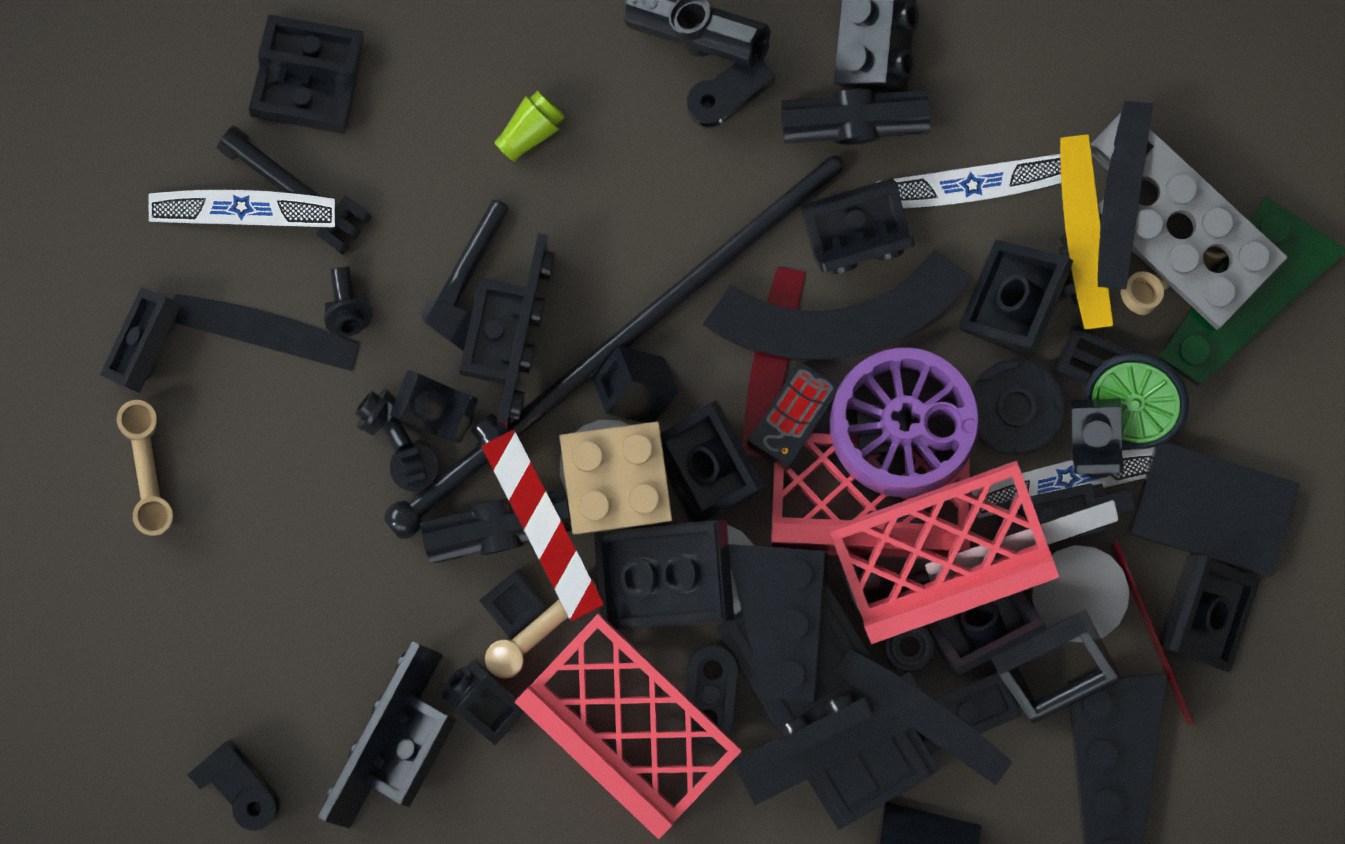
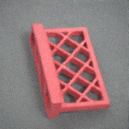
M813 433L805 446L817 460L799 476L791 468L786 470L774 462L770 547L827 551L828 555H838L829 533V528L850 520H840L827 506L846 489L865 508L854 518L856 519L878 511L876 508L889 496L881 494L870 503L852 484L856 479L851 475L846 478L829 460L835 453L831 435ZM850 436L853 446L859 449L858 436ZM817 446H829L830 448L823 454ZM911 447L915 472L918 469L924 474L933 471L926 464V461L914 451L916 449ZM931 450L934 455L938 452ZM946 450V451H940V452H953V451H951V450ZM882 454L870 455L865 459L877 469L882 467L877 461L882 457ZM970 457L958 475L944 486L953 484L957 480L961 481L969 478ZM822 464L841 483L823 501L803 482ZM784 473L792 481L785 489H783ZM796 487L816 506L804 518L782 517L783 499ZM901 497V498L903 499V501H906V500H908V499H911L912 497ZM955 497L950 499V501L958 508L957 526L962 527L969 513V502ZM822 512L827 519L813 518ZM909 515L901 523L895 522L890 534L915 544L924 524L911 523L917 517ZM886 523L877 525L875 527L883 530ZM933 525L922 547L947 557L957 535ZM861 531L843 539L849 553L856 556H865L872 553L879 538ZM964 540L959 552L970 549V540ZM886 542L879 557L908 558L910 552ZM918 555L916 559H926V558H923V557H921V556Z
M1017 461L829 528V533L861 613L871 644L1059 578ZM1011 477L1013 478L1017 494L1009 510L984 500L992 484ZM977 489H980L977 496H974L969 493ZM957 497L972 504L962 527L937 517L945 501ZM1021 503L1027 518L1016 514ZM933 506L930 513H927L922 510L927 507ZM980 508L1004 518L993 542L969 531ZM910 514L925 521L915 544L890 534L897 518ZM1012 522L1031 529L1036 541V545L1019 551L1003 546L1001 543ZM886 523L883 530L875 527L877 525ZM933 525L957 535L947 555V559L922 547ZM863 531L879 539L867 561L849 553L843 538ZM965 539L989 549L982 564L969 568L954 561ZM886 542L910 552L900 574L875 564ZM997 552L1002 555H1005L994 559ZM918 555L942 565L935 581L923 585L907 578ZM854 565L863 568L860 578H858ZM950 569L957 572L947 576ZM871 572L895 582L889 597L868 604L863 588ZM903 586L910 589L900 593Z
M600 613L590 621L515 701L529 717L658 839L671 828L683 812L742 751V748ZM597 629L613 642L614 662L586 663L585 642ZM578 650L579 663H566ZM620 650L633 662H620ZM640 668L649 676L650 696L622 697L621 669ZM614 669L615 697L587 698L586 670ZM558 670H579L580 698H560L546 683ZM656 684L669 696H656ZM650 703L651 731L623 732L622 704ZM657 703H677L684 709L686 730L657 731ZM615 704L616 732H596L588 724L587 705ZM569 705H580L581 717ZM692 718L705 730H692ZM686 737L687 765L659 766L658 738ZM692 737H713L727 752L714 765H693ZM651 738L652 766H632L626 761L623 755V739ZM604 739H616L617 751ZM687 772L688 793L674 806L659 792V773ZM694 772H707L694 785ZM640 773H652L653 785Z

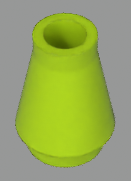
M537 90L531 97L527 95L524 97L502 134L494 143L510 160L516 162L521 155L561 130L558 125L565 118V115L542 92Z

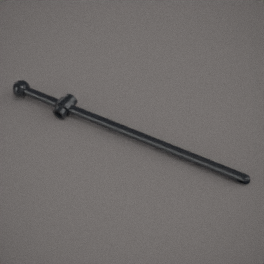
M839 156L828 157L524 407L519 421L510 419L508 432L514 430L519 438L525 431L595 375L618 346L628 348L838 175L843 169L842 159ZM494 414L484 418L472 429L471 433L479 441L475 449L409 503L406 500L397 501L389 506L385 512L384 521L398 538L407 539L414 536L421 528L420 522H422L421 517L489 462L482 449V445L505 434L498 431V418Z

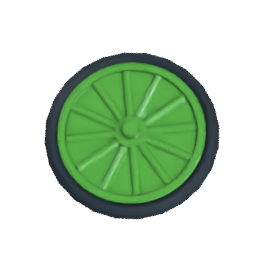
M1125 353L1104 361L1091 375L1085 391V400H1121L1122 446L1129 448L1146 449L1169 441L1182 428L1189 410L1188 393L1179 374L1168 363L1155 356L1143 353Z

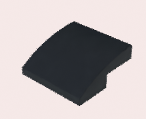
M268 14L258 53L259 69L249 104L250 117L345 134L359 70L364 31Z

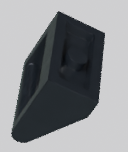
M1086 609L1046 628V631L991 659L1000 677L1033 724L1121 681L1120 674ZM1079 636L1100 669L1035 701L1017 666Z

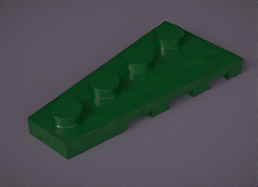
M1263 198L1249 221L1278 247L1287 258L1218 330L1191 306L1158 358L1168 363L1177 373L1195 385L1202 384L1345 253V248L1270 198ZM1228 256L1220 262L1214 273H1222L1227 270L1229 266Z

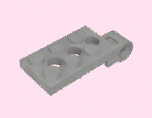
M1121 113L1090 144L1091 154L1107 171L1109 170L1110 159L1115 148L1114 140ZM1149 129L1142 180L1154 185L1157 190V200L1152 205L1144 206L1139 204L1132 251L1218 330L1283 263L1287 256ZM1104 199L1098 205L1100 221L1102 219ZM1184 214L1189 217L1193 224L1191 237L1187 239L1173 237L1167 229L1169 216ZM1218 247L1227 253L1229 266L1225 272L1214 273L1206 268L1203 262V254L1206 249Z

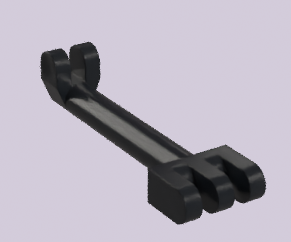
M235 125L229 128L219 141L217 150L232 161L235 157H238L284 193L322 197L248 141L250 137ZM344 196L337 207H335V227H321L316 233L319 238L342 255L345 254L349 247L343 240L334 236L338 229H341L354 240L361 233L356 227L346 221L350 213L357 220L365 224L373 217L347 196Z

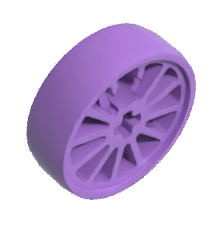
M916 348L884 350L858 363L841 382L833 400L830 414L832 444L844 468L865 487L880 494L893 497H915L939 489L949 483L967 463L974 449L979 430L977 403L963 375L942 357ZM900 370H909L920 374L911 396L903 395ZM885 372L892 374L895 395L893 400H890L873 378L874 376ZM930 377L941 384L944 389L923 404L918 398L926 379ZM865 385L877 401L882 404L884 409L855 399L854 393L860 386ZM948 397H952L956 406L951 403L942 401H944ZM846 410H857L879 419L880 422L849 425L846 420ZM900 412L909 414V422L913 423L909 431L899 430L900 424L895 419H898ZM934 416H944V419L954 425V433L945 438L937 437L930 432L928 422ZM882 433L881 436L861 451L855 448L850 440V436H858L859 434ZM889 443V451L880 469L875 468L865 460L882 445ZM911 447L918 451L933 471L921 475L915 473ZM898 448L903 449L906 476L888 473ZM931 450H951L954 452V455L948 461L940 463Z

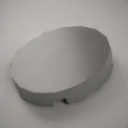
M1073 545L1054 551L1051 555L1059 578L1031 587L1030 602L1044 622L1046 628L1086 609L1100 637H1106L1120 625L1128 609L1129 586L1123 569L1111 555L1095 547ZM1079 636L1069 641L1083 643Z

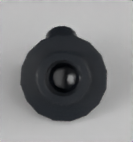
M350 266L331 268L334 301L325 303V326L334 334L342 336L356 335L371 323L373 317L371 308L366 298H353Z
M383 389L379 394L370 391L355 411V415L360 417L357 428L361 431L364 430L372 436L383 428L397 455L398 451L413 447L414 445L402 422L390 416L396 398L387 389Z

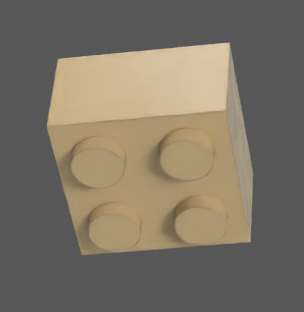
M658 422L559 435L573 535L672 522Z

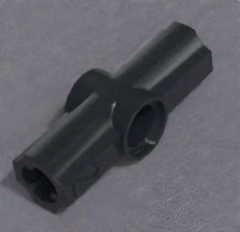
M627 0L625 3L624 22L629 28L684 45L688 53L693 56L704 57L712 54L754 67L757 63L763 62L769 50L771 30L767 24L711 7L707 0Z
M850 89L835 92L832 94V97L781 100L784 144L835 140V143L840 145H858L879 140V137L929 134L930 105L927 90L875 94V91L872 89Z
M555 490L548 492L547 495L565 530L571 532V517L565 491ZM508 498L473 506L470 508L471 511L420 522L429 563H441L479 552L481 556L524 546L523 542H527L529 539Z

